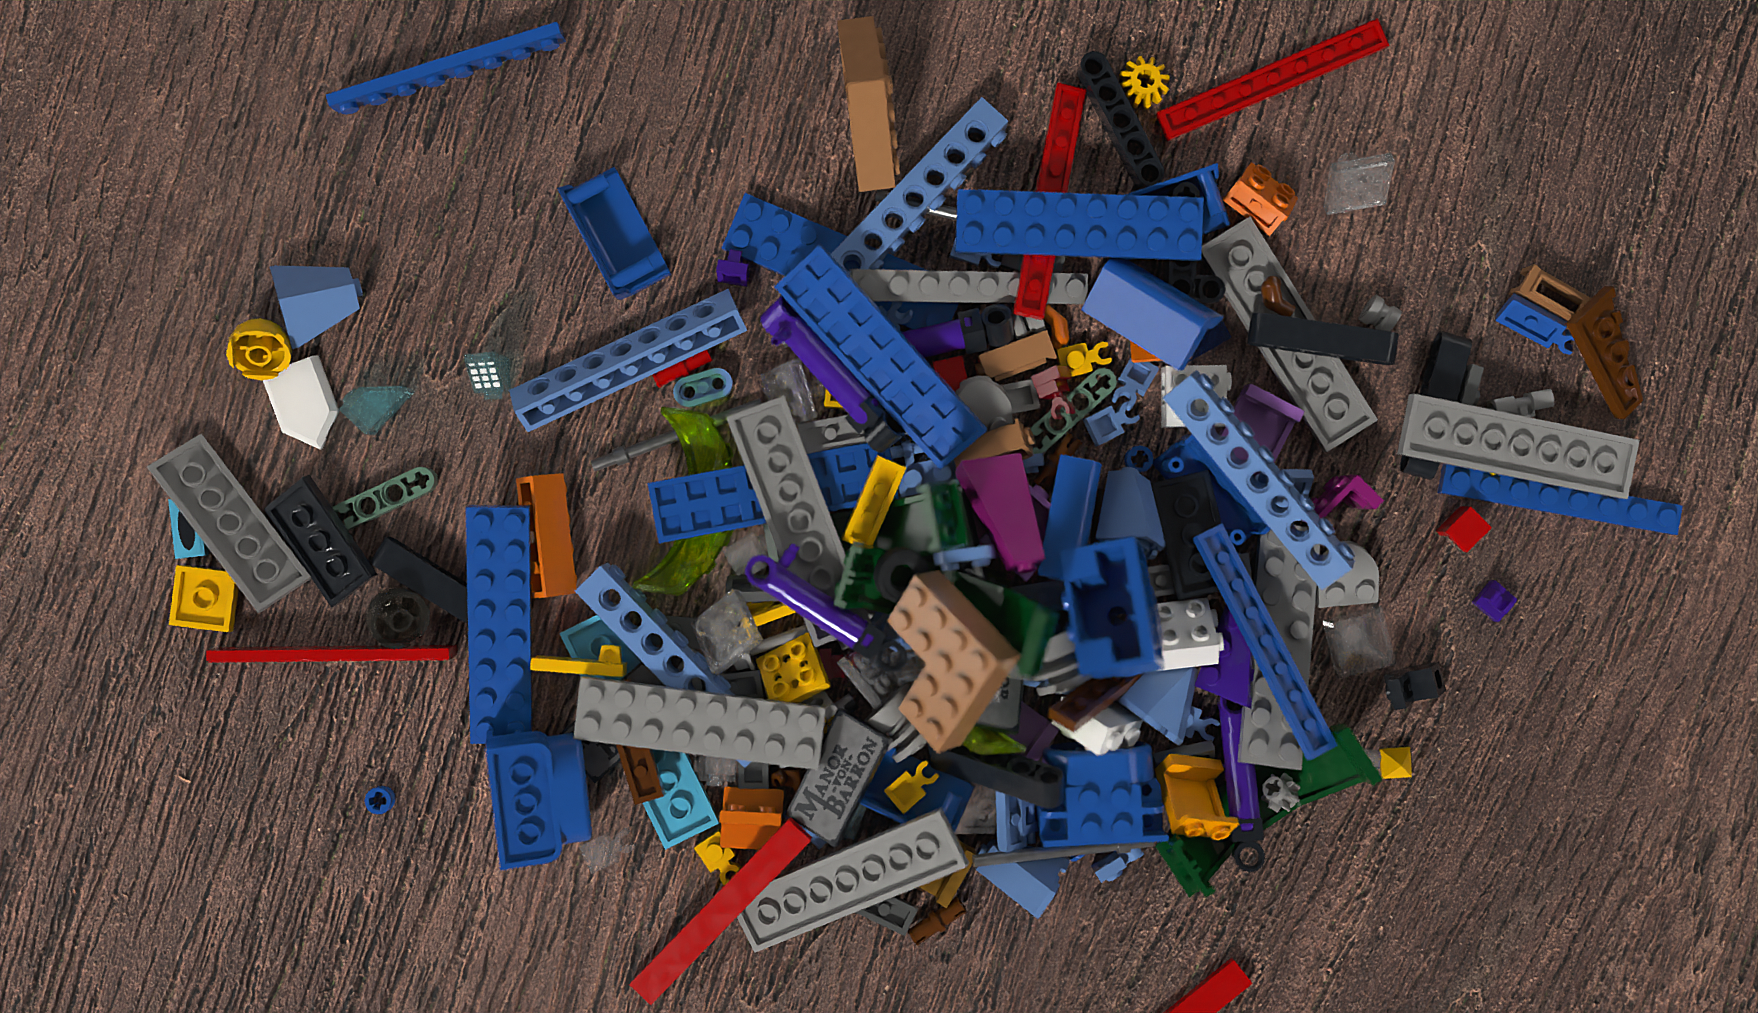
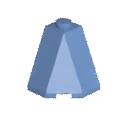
M270 266L292 349L299 348L360 309L357 297L363 296L358 278L352 279L348 267Z
M1132 467L1108 471L1096 539L1100 542H1107L1135 536L1144 550L1146 560L1154 559L1157 556V551H1161L1164 548L1165 540L1150 481L1141 475L1139 470Z
M1196 667L1145 672L1121 697L1119 702L1180 746L1184 741L1195 690L1194 685L1199 670Z
M990 839L987 845L982 843L977 849L976 854L1001 852L998 851L997 840ZM1027 846V847H1024V848H1021V849L1036 848V847ZM1068 857L980 866L975 867V869L1039 919L1060 886L1058 883L1060 876H1058L1059 871L1064 873L1070 861Z

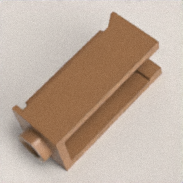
M1536 264L1522 269L1520 274L1525 276L1522 284L1512 288L1508 293L1510 296L1515 293L1566 321L1572 318L1591 299L1582 292L1541 270ZM1539 283L1579 305L1575 313L1535 291Z
M1045 330L978 355V363L974 364L977 376H988L994 382H998L1044 365L1047 361L1053 362L1057 359L1048 332Z
M1017 418L1015 419V424L1009 423L984 433L954 458L956 469L962 460L1021 453L1022 460L1034 456L1031 445L1035 444V439L1030 427H1024Z

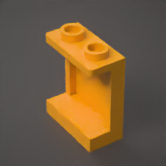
M1170 753L1154 769L1157 781L1160 783L1162 799L1172 834H1181L1187 837H1210L1214 840H1222L1227 838L1239 825L1237 818L1225 817L1214 779L1224 770L1221 760Z

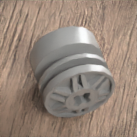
M1066 626L1062 628L1061 634L1051 637L1042 665L1043 668H1041L1039 676H1034L1032 679L1033 681L1048 679L1036 686L1039 695H1048L1072 690L1093 677L1091 675H1079L1074 641L1070 642Z
M909 681L896 688L864 720L884 734L888 732L893 740L887 751L899 744V747L892 754V758L896 762H900L907 756L914 754L928 742L898 709L912 688Z

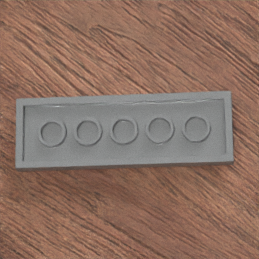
M199 434L147 466L150 473L258 614L311 579V576L202 434Z

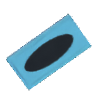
M168 499L175 559L209 555L208 547L173 501Z

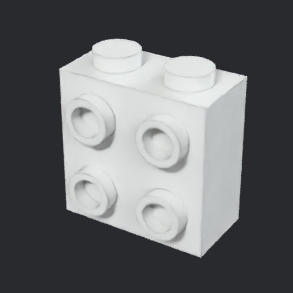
M1186 365L1184 370L1180 371L1172 366L1162 367L1161 428H1187L1163 397L1196 370L1200 374L1205 373L1215 385L1213 390L1220 398L1225 397L1227 399V390L1231 389L1232 384L1231 373L1227 372V365ZM1195 400V406L1200 412H1208L1209 406L1205 400ZM1216 423V424H1215V427H1224V426H1226V425L1223 424V423Z
M1208 598L1157 603L1163 634L1162 651L1165 669L1162 670L1218 664L1219 651L1224 650L1223 637L1221 632L1216 633L1215 627H1218L1217 613L1215 609H1210Z
M1114 701L1074 733L1055 721H1052V724L1059 728L1064 736L1075 739L1084 745L1085 750L1101 755L1109 750L1115 751L1116 749L1133 746L1140 737L1139 729L1143 719Z

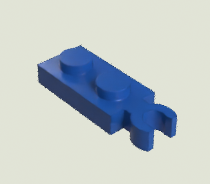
M1515 293L1497 312L1495 321L1546 348L1555 343L1562 353L1568 355L1572 353L1573 345L1567 343V341H1574L1569 329L1566 330L1567 321Z

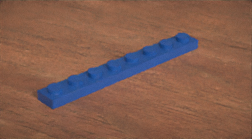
M558 22L550 23L326 94L329 107L344 115L357 112L359 107L367 104L381 105L386 103L389 97L396 95L409 96L416 93V89L424 86L437 87L443 85L446 79L453 77L466 78L473 75V71L484 67L485 69H494L500 67L502 62L506 60H523L530 57L532 52L541 49L543 51L557 49L560 43L566 42V39Z
M1444 463L1442 464L1437 492L1670 535H1678L1683 508L1682 505L1628 496V499H1619L1499 474L1492 476L1489 472Z
M1223 524L1193 537L1195 545L1306 759H1314L1338 746Z

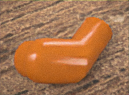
M1047 304L1043 320L1051 326L1052 335L1050 340L1053 348L1060 349L1068 343L1070 338L1068 321Z

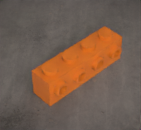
M564 474L516 478L519 505H530L531 599L575 594L577 575L574 570V547L570 535V515L567 509V487L564 482Z

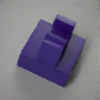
M730 249L727 261L718 259L716 268L718 282L747 287L749 267L748 264L742 263V251Z
M1490 580L1474 598L1472 603L1491 620L1499 622L1511 610L1518 599L1496 580Z

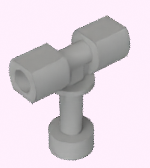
M1551 389L1524 393L1523 397L1520 398L1510 396L1487 401V409L1525 417H1535V410L1554 407V396Z

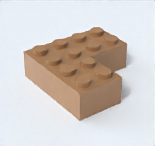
M873 16L838 20L842 68L859 192L895 188L894 175H900L896 152L897 138L896 131L894 130V108L891 100L892 85L881 27L875 28Z
M938 570L915 575L887 620L926 663V666L898 709L937 753L963 743L1021 657Z

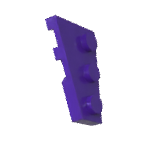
M1226 604L1216 628V633L1221 632L1224 650L1219 651L1218 664L1203 665L1194 686L1252 709L1250 689L1251 681H1254V670L1252 669L1253 655Z

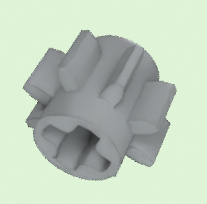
M1283 773L1281 778L1271 774V777L1262 784L1264 795L1261 796V799L1268 803V807L1275 812H1278L1281 807L1289 812L1290 808L1299 802L1297 791L1301 787L1293 782V778L1286 773Z

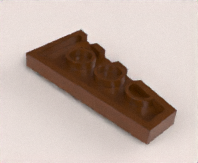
M1604 286L1566 322V325L1614 418L1625 419L1643 401L1635 366L1629 365L1627 357L1630 350L1628 339L1622 338L1619 327L1623 319L1620 310H1615L1612 298L1616 297L1614 286Z

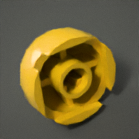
M262 318L249 319L239 324L231 333L226 356L229 364L233 368L235 365L237 369L241 370L243 376L256 380H267L277 377L279 372L289 367L292 347L288 334L280 325Z

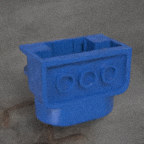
M1135 536L1059 551L1066 589L1065 592L1061 593L1062 603L1065 611L1069 610L1071 622L1066 624L1067 634L1070 642L1074 641L1079 675H1091L1095 678L1110 676L1128 677L1165 669L1162 651L1163 634L1156 595L1150 583L1144 550ZM1119 614H1127V620L1123 625H1114V620Z
M493 729L487 730L485 750L500 870L553 862L559 857L562 845L589 841L592 838L582 740L573 739L574 732L547 736L540 731L522 732L521 729L515 730L514 734L494 736Z
M1137 741L1131 747L1116 749L1115 751L1109 750L1101 755L1085 750L1084 745L1079 742L1058 743L1043 749L1042 762L1057 767L1063 772L1064 800L1060 806L1044 808L1035 805L1036 820L1038 821L1037 834L1044 847L1168 841V834L1163 830L1162 812H1164V804L1162 803L1160 783L1153 776V755L1150 744Z

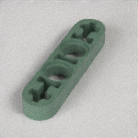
M1106 368L1097 369L1066 395L1068 401L1071 402L1075 394H1084L1088 399V405L1081 411L1075 409L1074 414H1067L1065 407L1062 406L1060 411L1066 420L1065 427L1062 430H1054L1049 425L1051 410L1030 428L1033 436H1038L1043 431L1038 426L1043 423L1046 431L1054 436L1053 439L1049 440L1048 435H1046L1040 441L1042 446L1040 449L1037 447L1032 448L1034 454L1045 452L1114 390L1117 381L1116 376L1111 370ZM1097 375L1100 377L1108 376V389L1106 390L1104 387L1099 388L1094 392L1098 396L1094 400L1091 392L1083 388V386L1088 384L1090 389L1098 382L1096 379Z
M417 467L343 501L332 508L338 517V511L341 514L355 512L357 516H350L344 520V526L350 531L431 493L438 485V477L435 471L430 468ZM420 473L429 476V480L426 481V488L423 485L410 488L404 481L407 479L408 483H414L420 479ZM395 484L403 489V497L397 502L392 501L388 496L389 488ZM367 497H371L376 503V509L372 514L364 513L361 508L362 501Z

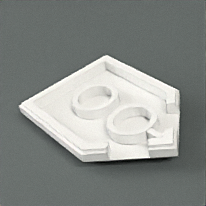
M316 355L289 364V367L279 372L277 377L263 380L281 431L322 450L326 443L328 432L333 422L335 423L340 411L320 357Z

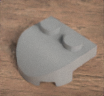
M974 376L960 382V388L955 393L987 427L986 432L1009 423L1013 424L1012 407L1002 384L999 385L993 382L988 376Z
M1344 541L1353 550L1355 563L1352 570L1323 590L1317 585L1315 603L1318 608L1378 603V566L1371 555L1358 543ZM1329 550L1324 552L1322 555L1329 554Z

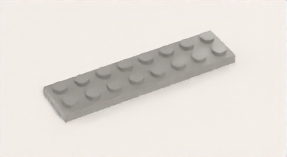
M1250 216L1202 246L1201 258L1211 274L1223 280L1226 288L1225 296L1248 332L1251 313L1278 315L1263 304L1261 285L1269 276H1276L1281 280L1282 299L1296 306L1291 317L1315 320ZM1258 347L1294 406L1305 411L1302 419L1323 452L1330 451L1378 420L1339 358Z
M1409 394L1397 454L1619 499H1628L1640 440L1418 394Z
M784 395L726 417L779 556H782L791 543L799 546L796 557L788 570L835 600V587L838 581L842 579L845 569V553ZM848 608L872 624L866 609ZM804 618L814 647L836 640L835 637Z
M1294 525L1299 531L1309 530V527ZM1270 530L1265 535L1258 534L1253 584L1308 687L1317 584L1276 534ZM1315 544L1313 546L1314 551L1319 554L1320 544ZM1253 657L1254 681H1251L1250 689L1252 709L1242 705L1237 762L1301 770L1303 751Z
M582 676L580 678L573 739L818 770L826 707Z
M941 807L776 876L737 916V919L754 953L966 868L969 862Z

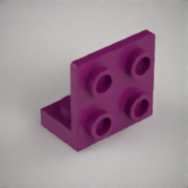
M1358 475L1332 477L1323 487L1326 491L1318 499L1316 497L1311 499L1315 506L1313 510L1320 519L1325 518L1341 500L1352 509L1355 507L1357 509H1376L1384 501Z

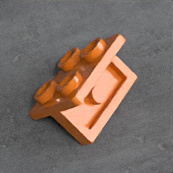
M1251 162L1222 200L1245 218L1250 216L1255 225L1270 236L1281 222L1286 221L1298 197L1295 196V192L1290 186L1285 183L1280 184L1273 179L1269 170L1264 166H1256Z
M726 786L724 788L723 809L720 810L719 823H721L720 846L722 848L758 850L782 826L784 791L780 789H738V787Z

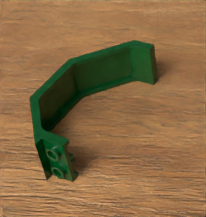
M957 481L918 486V493L924 494L892 501L873 543V546L887 550L896 547H907L920 553L922 557L932 556L933 553L956 550L968 545ZM853 510L830 514L845 555L851 549L852 544L843 541L841 536ZM763 524L768 556L778 562L780 556L768 525Z
M856 541L853 542L851 549L847 551L844 557L845 569L842 579L838 581L835 587L836 599L834 605L844 609L864 608L889 615L892 614L898 603L883 597L877 590L873 579L877 561L888 551L887 549ZM925 559L929 572L938 570L941 572V566H934V561ZM900 564L893 569L891 580L894 585L903 586L909 582L912 575L909 565ZM959 570L941 572L1019 653L1021 657L1015 664L1019 666L1017 673L1026 677L1039 676L1058 613L1011 588Z
M1338 723L1328 727L1338 746L1311 760H1307L1303 753L1301 770L1255 764L1263 831L1302 805L1362 782H1367L1374 786L1383 780V777L1348 726ZM1286 773L1293 778V782L1301 787L1297 791L1299 802L1290 808L1289 812L1282 807L1278 812H1275L1268 807V803L1261 799V796L1264 795L1262 784L1271 777V774L1281 778V775ZM1225 780L1216 787L1225 817H1229ZM1170 829L1167 832L1168 841L1158 842L1155 846L1188 897L1200 891L1207 898L1216 892L1209 882L1210 878L1231 855L1232 848L1237 842H1232L1229 836L1222 840L1200 836L1187 837L1186 835L1172 834Z

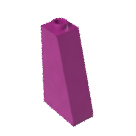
M1021 453L962 460L955 471L956 477L1007 572L1018 570L1019 574H1027L1036 571L1045 557Z

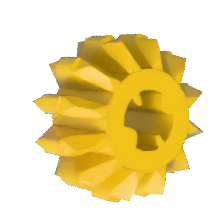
M1142 56L1137 58L1136 64L1128 61L1125 65L1126 70L1121 71L1119 74V78L1123 81L1120 85L1123 91H1127L1125 93L1127 99H1134L1132 103L1133 108H1137L1140 101H1142L1143 107L1149 109L1151 101L1159 104L1162 101L1161 95L1167 94L1169 90L1165 83L1169 81L1170 76L1160 74L1165 66L1160 64L1158 67H1155L1154 57H1151L1147 64H1145ZM1141 78L1147 79L1146 88L1140 86Z

